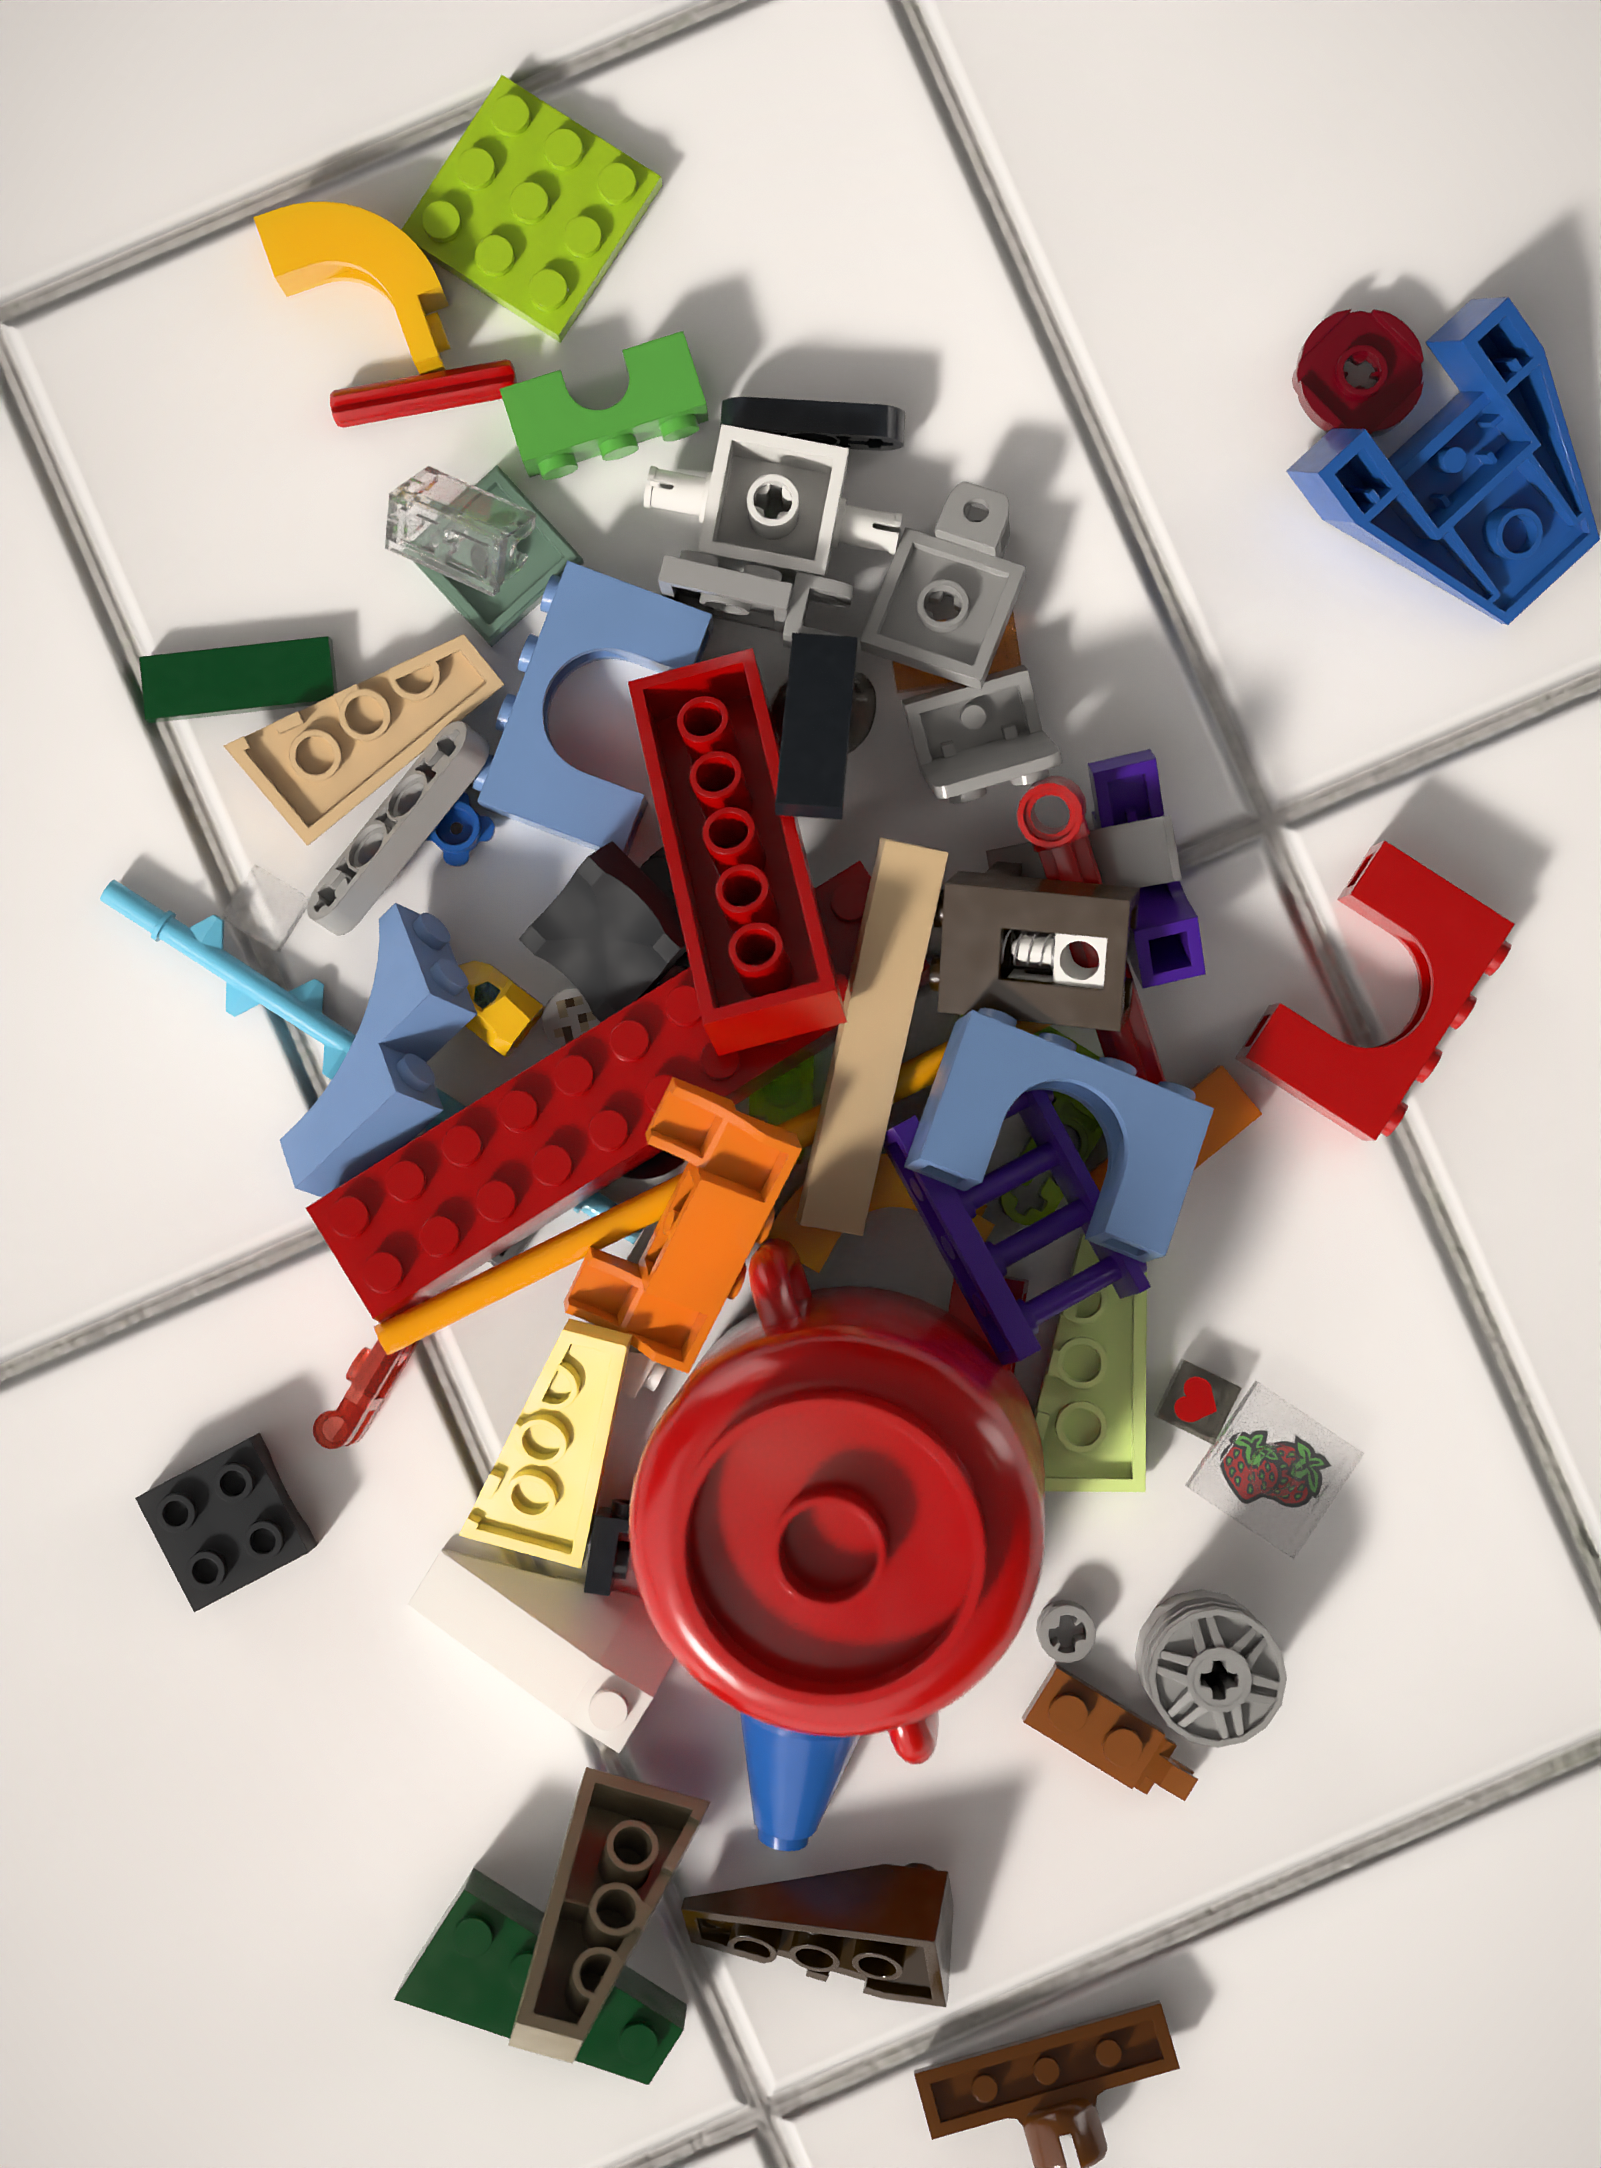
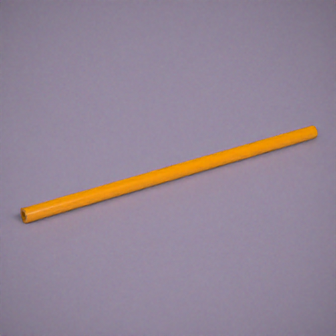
M1017 1021L1015 1027L1035 1034L1053 1024ZM948 1041L901 1064L892 1104L934 1083ZM821 1104L777 1125V1127L795 1133L802 1149L812 1145ZM682 1173L375 1325L374 1330L387 1355H390L585 1258L590 1247L601 1250L659 1221Z

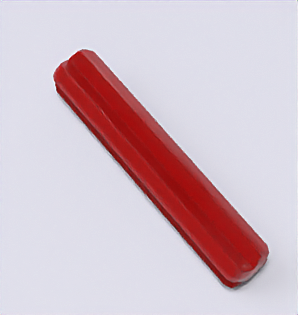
M503 359L334 390L330 393V407L337 426L345 428L502 399L500 389L516 384L517 379L511 361Z

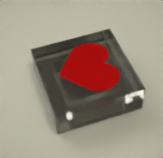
M1181 1358L1154 1415L1214 1445L1242 1388Z

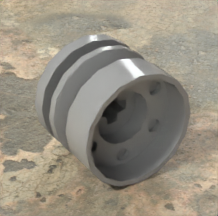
M1202 1589L1176 1594L1154 1608L1140 1629L1135 1651L1139 1681L1168 1727L1190 1742L1217 1748L1244 1743L1267 1728L1281 1707L1287 1681L1282 1651L1261 1622L1246 1607L1228 1595ZM1219 1660L1228 1673L1217 1675L1216 1685L1209 1686L1201 1673L1211 1672L1213 1661Z

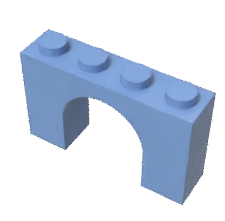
M567 560L562 576L553 574L546 585L540 605V610L547 613L540 635L530 634L524 644L518 663V670L525 672L517 696L508 693L501 705L495 729L503 733L495 755H488L485 765L475 777L473 789L481 791L477 802L486 810L596 851L613 841L628 856L648 801L645 795L572 767L557 754L551 742L548 726L552 699L559 686L571 673L586 664L599 660H624L659 673L701 662L714 628L713 616L708 612Z
M981 1008L979 1012L971 1010L956 1021L904 1167L966 1191L982 1183L1006 1113L1022 1093L1033 1090H1051L1066 1094L1082 1103L1094 1115L1102 1128L1108 1149L1106 1176L1085 1239L1143 1263L1166 1256L1214 1108L1195 1101V1092L1182 1085L1165 1081L1159 1082L1156 1085L1136 1077L1137 1070L1126 1062L1109 1057H1101L1097 1061L1075 1052L1077 1045L1065 1037L1052 1033H1040L1038 1037L1015 1027L1017 1021L1001 1011L990 1008Z

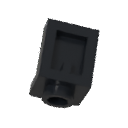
M613 1499L611 1508L599 1507L594 1520L584 1593L610 1596L614 1580L627 1579L631 1547L630 1541L621 1540V1534H629L631 1500Z

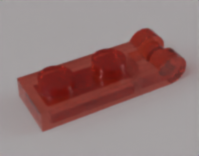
M378 1339L372 1349L364 1347L359 1352L346 1374V1380L352 1384L336 1410L320 1414L314 1422L313 1435L319 1445L327 1449H338L343 1446L353 1445L364 1437L420 1340L387 1355Z

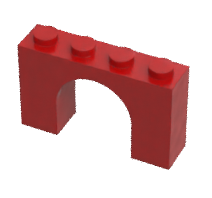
M1385 840L1369 849L1337 900L1394 936L1403 944L1412 957L1418 973L1419 994L1416 1008L1409 1022L1395 1037L1386 1043L1373 1048L1357 1047L1334 1038L1282 1003L1268 1006L1235 1059L1362 1141H1376L1380 1134L1388 1137L1399 1125L1408 1109V1105L1402 1102V1099L1415 1080L1423 1083L1437 1066L1443 1052L1436 1048L1449 1026L1455 1030L1458 1029L1473 1010L1477 998L1470 993L1483 973L1488 976L1493 975L1507 957L1512 945L1505 941L1515 925Z

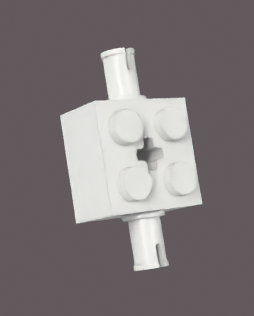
M721 424L713 470L708 472L706 478L651 466L647 477L650 484L646 485L644 495V507H656L700 516L699 522L702 523L697 552L709 554L719 559L718 567L743 572L745 565L764 566L781 572L783 574L781 581L792 583L793 585L797 571L826 578L832 548L838 549L839 543L886 551L889 554L895 555L903 515L902 513L893 514L846 505L847 498L842 497L848 468L849 448ZM771 499L782 501L783 512H779L777 519H767L764 517V509L768 508Z

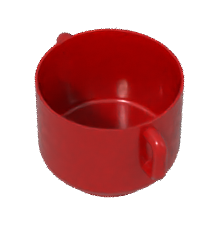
M771 1238L761 1244L751 1257L749 1264L750 1285L757 1311L729 1329L698 1362L652 1430L642 1452L633 1482L629 1510L631 1557L639 1592L657 1632L677 1661L696 1681L731 1707L763 1723L788 1731L815 1736L848 1737L888 1731L896 1753L907 1763L921 1764L932 1756L937 1745L939 1729L938 1712L965 1695L992 1670L1018 1635L1032 1606L1040 1580L1045 1537V1467L1043 1447L1037 1422L1029 1401L1015 1375L1006 1365L1001 1364L989 1344L963 1321L922 1299L896 1291L858 1286L810 1290L802 1262L794 1246L786 1240Z

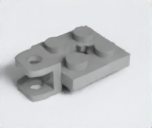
M961 482L951 491L944 504L935 527V537L905 527L860 639L862 651L982 690L1026 578V566L1003 559L1010 537V524L1008 520L1009 500L1004 493L969 482ZM971 504H983L989 511L971 506ZM944 596L954 598V609L959 614L955 618H948L945 622L933 620V613L926 609L929 602L940 604Z
M682 550L680 558L664 555L658 578L662 596L708 612L715 618L782 632L783 647L791 648L792 633L837 635L804 626L809 601L849 608L854 586L798 571L793 586L792 583L781 581L783 574L777 570L759 565H745L743 572L718 567L719 559L691 550Z

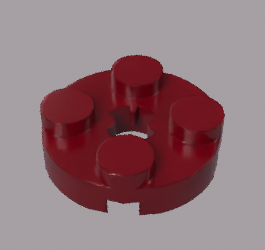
M1352 309L1338 311L1319 323L1303 344L1298 355L1296 369L1293 372V389L1298 394L1299 402L1307 416L1325 432H1329L1332 428L1366 429L1371 437L1381 436L1394 429L1407 417L1422 394L1424 382L1422 383L1423 371L1421 366L1424 361L1422 347L1413 331L1402 320L1388 312L1373 309L1371 313L1364 311L1351 312ZM1348 361L1356 366L1361 365L1364 361L1370 363L1375 372H1372L1368 378L1375 380V385L1368 389L1361 385L1357 387L1351 386L1345 379L1349 373L1343 371L1344 364Z

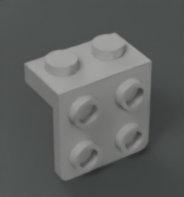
M1024 665L987 675L982 690L959 683L901 700L920 773L937 799L948 798L952 804L970 802L983 797L987 793L986 787L1009 780H1011L1012 785L1017 786L1041 781L1050 775V768L1063 763L1060 749L1042 729L1029 672Z

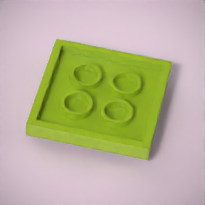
M501 75L401 230L417 244L427 258L561 343L663 186L662 178Z

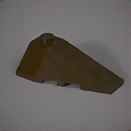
M910 1863L905 1866L880 1864L685 1897L683 1900L681 1911L691 1943L763 1964L774 1961L778 1955L791 1959L797 1965L807 1969V1977L826 1982L830 1971L865 1981L863 1993L902 2002L939 2007L947 2006L954 1907L948 1871L936 1870L934 1867L923 1863Z

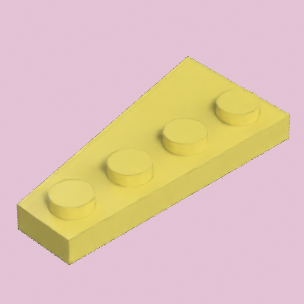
M569 1318L459 1536L582 1568L587 1557L632 1339L631 1334Z

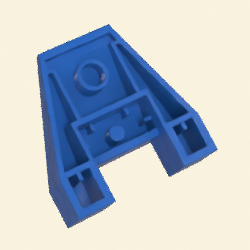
M1497 297L1471 299L1425 342L1460 392L1388 459L1366 429L1332 428L1286 472L1322 520L1501 624L1509 625L1600 540V536L1544 347L1510 298Z

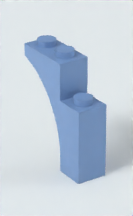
M394 903L379 918V949L375 978L359 1030L340 1068L325 1091L309 1111L280 1139V1144L296 1189L319 1197L325 1196L411 1142L444 1110L434 1085V1073L427 1062L477 1013L467 990L468 979L458 966L450 947V934L444 924L432 914L426 912L419 914L400 904Z

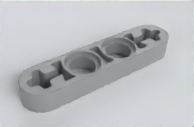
M461 721L450 723L435 736L318 883L308 902L307 913L310 919L337 936L347 934L360 923L479 774L489 755L490 745L484 737Z

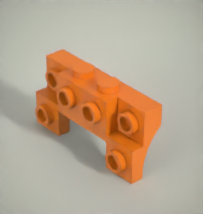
M673 1077L645 1136L649 1145L688 1161L639 1263L636 1264L590 1247L563 1303L565 1313L600 1327L631 1334L630 1345L638 1349L649 1359L689 1374L726 1299L733 1300L740 1292L747 1270L745 1261L754 1244H762L772 1228L775 1217L773 1206L802 1151V1147L795 1133L736 1110L733 1100Z

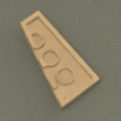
M463 634L389 668V670L333 694V696L301 711L277 720L273 724L224 745V747L308 846L424 752L444 727L452 722L462 721L505 684Z

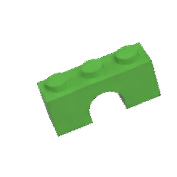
M684 331L622 350L629 376L628 389L617 404L607 409L591 410L576 403L568 393L561 370L501 388L500 393L529 478L541 474L544 480L561 478L578 469L577 462L599 455L605 461L624 458L635 453L639 449L638 443L659 436H662L666 442L680 440L695 434L699 430L698 424L709 421L707 403Z

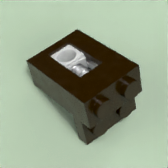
M1000 861L993 864L985 873L958 871L945 882V888L940 890L933 921L934 927L942 928L941 953L935 952L933 954L929 973L930 990L939 992L937 1012L966 1015L971 1010L979 1012L981 1008H990L1006 1013L1017 1021L1119 1032L1122 1030L1130 1017L1133 978L1125 977L1130 929H1136L1140 888L1021 877L1022 863ZM1018 930L1056 933L1054 937L1052 934H1049L1045 938L1041 937L1039 933H1035L1034 936H1028L1023 931L1017 939ZM1074 941H1084L1091 944L1098 952L1099 966L1083 968L1077 965L1070 956L1069 944ZM1016 958L1021 962H1026V966L1029 963H1039L1040 968L1015 966ZM1042 964H1049L1052 969H1042L1041 967Z

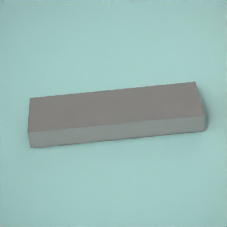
M1162 816L1090 830L1088 839L1103 884L1140 888L1182 880L1171 816ZM1031 842L986 850L989 868L997 861L1022 863L1021 877L1046 879L1039 854L1034 852Z

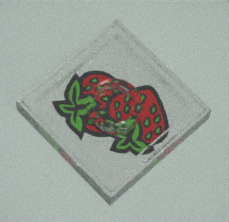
M1255 1380L1185 1486L1292 1559H1295L1365 1453Z

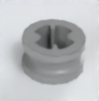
M1059 1600L1052 1602L1042 1610L1037 1619L1036 1632L1039 1642L1048 1656L1058 1662L1071 1663L1079 1661L1090 1653L1095 1644L1096 1629L1094 1622L1084 1607L1074 1601ZM1071 1615L1075 1626L1081 1622L1083 1624V1633L1073 1635L1072 1646L1061 1647L1057 1636L1051 1640L1048 1636L1049 1629L1059 1627L1060 1616Z

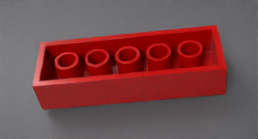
M753 648L628 681L702 1022L717 1055L721 1056L846 1023L847 1019L798 818L796 816L775 814L781 749L766 687Z

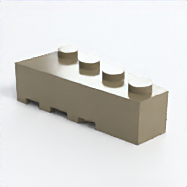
M585 1768L508 2046L569 2063L574 2062L696 1835L710 1805V1801L592 1768Z

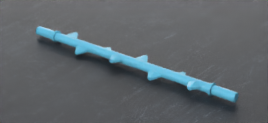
M112 880L106 886L100 898L102 902L152 933L151 938L156 942L164 941L226 981V1012L236 1017L262 1004L324 1044L322 1074L331 1080L333 1079L356 1035L322 1014L323 983L313 979L287 991L223 950L224 920L219 916L212 915L188 927L175 919L176 914L172 911L164 912L118 881ZM435 1087L444 1110L425 1127V1132L466 1106ZM597 1192L576 1205L573 1211L576 1213L582 1211L588 1216L594 1217L618 1204ZM644 1228L624 1239L634 1245Z

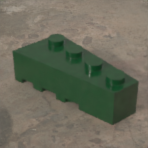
M473 1868L405 1974L394 2000L510 2039L544 1912ZM625 1965L574 2061L649 2085L684 2031L687 2004Z

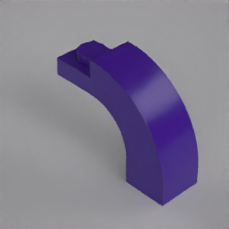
M1151 749L1087 763L1095 811L1091 812L1094 830L1164 816L1157 761ZM1180 880L1140 887L1136 929H1130L1127 956L1142 989L1206 974L1198 916L1188 901Z

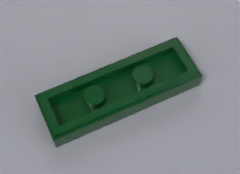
M329 636L139 657L145 720L150 723L311 706L338 693L333 643Z

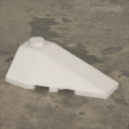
M442 1549L407 1604L564 1720L618 1753L621 1752L648 1708L675 1659L650 1619L642 1597L637 1594L617 1589L611 1591L610 1596L584 1593L585 1584L578 1583V1580L561 1576L555 1578L517 1569L514 1565Z

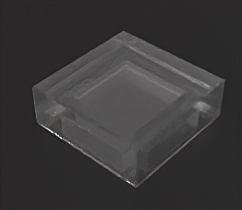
M254 864L223 914L222 919L271 949L280 952L306 911L310 897Z

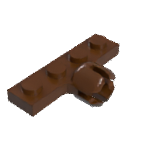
M1157 2000L914 2070V2076L932 2140L1006 2118L1017 2119L1023 2126L1035 2168H1067L1059 2136L1070 2133L1080 2167L1089 2168L1104 2159L1108 2146L1096 2107L1097 2096L1107 2089L1180 2069L1161 2002Z

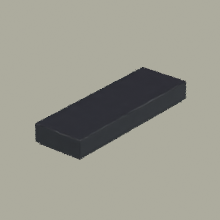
M792 633L775 800L776 815L839 820L843 818L858 637Z

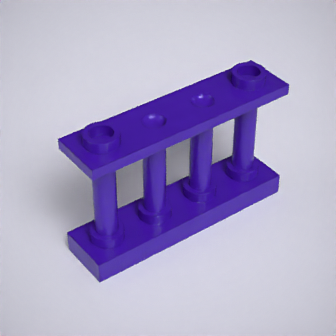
M1033 1090L1022 1093L1010 1106L1004 1118L1006 1120L1019 1113L1037 1147L984 1175L982 1183L966 1191L904 1167L919 1126L916 1115L886 1131L883 1143L888 1157L1002 1365L1020 1362L1041 1350L1042 1348L1035 1337V1334L1039 1332L1038 1325L1112 1284L1120 1299L1142 1293L1151 1288L1144 1274L1147 1272L1146 1262L1143 1263L1091 1241L1089 1243L1099 1260L1097 1263L1027 1302L1021 1299L1015 1300L1003 1277L1007 1275V1267L1081 1227L1086 1236L1100 1194L1051 1103L1054 1100V1094L1051 1090ZM1050 1170L1068 1204L996 1244L990 1241L984 1242L972 1221L976 1217L975 1210Z

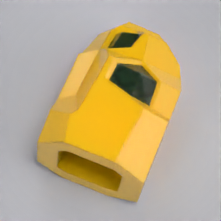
M474 960L458 965L468 979L467 990L477 1013L465 1026L501 1055L509 1058L543 1015L545 1005L491 964Z

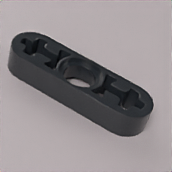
M733 397L722 401L720 428L721 424L854 450L888 451L899 449L904 445L905 411L898 407L882 404Z

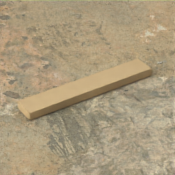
M880 837L843 1004L847 1022L839 1024L797 1212L796 1221L802 1226L863 1236L949 853L946 851Z

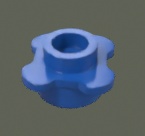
M463 792L425 841H433L443 851V858L447 864L460 867L469 861L470 852L480 842H487L493 838L495 825L490 817L480 816L470 806V798ZM454 823L462 824L463 830L460 834H453L451 832V826Z

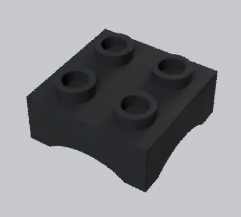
M613 841L590 854L583 861L561 893L519 938L535 956L550 963L576 986L587 1001L592 1014L600 1022L649 993L687 951L676 904Z
M260 1433L135 1498L194 1613L304 1556L318 1545L311 1530L288 1495L273 1463L270 1451Z

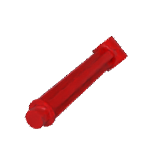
M1058 775L1048 776L1041 781L1035 782L1020 800L1017 810L1018 826L1024 837L1032 843L1034 852H1038L1046 879L1103 884L1088 839L1090 831L1085 819L1087 812L1086 798L1077 784L1068 778ZM1048 795L1060 797L1069 808V821L1061 827L1054 828L1042 824L1035 814V804L1038 799ZM1074 941L1069 944L1072 960L1077 965L1083 968L1099 966L1098 952L1091 944L1084 941ZM1126 961L1125 977L1133 978L1128 961ZM1133 980L1130 1017L1122 1030L1119 1032L1095 1029L1104 1057L1118 1059L1130 1064L1137 1070L1136 1077L1158 1085L1159 1082H1166Z

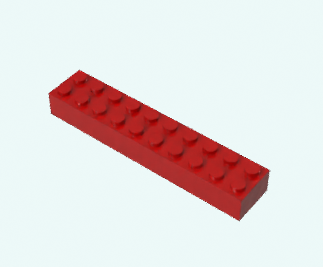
M860 860L815 888L843 1004L871 882V876ZM926 959L918 989L929 983L930 965ZM691 967L310 1204L305 1209L371 1317L381 1323L433 1297L662 1152V1149L647 1143L645 1133L673 1077L733 1100L734 1105L833 1044L836 1040L839 1025L718 1056L702 1022Z

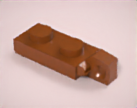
M1057 1664L1053 1665L1022 1716L1025 1724L1131 1789L1135 1787L1146 1795L1155 1783L1181 1800L1186 1801L1198 1781V1778L1193 1776V1770L1171 1757L1177 1745L1165 1736L1161 1728Z

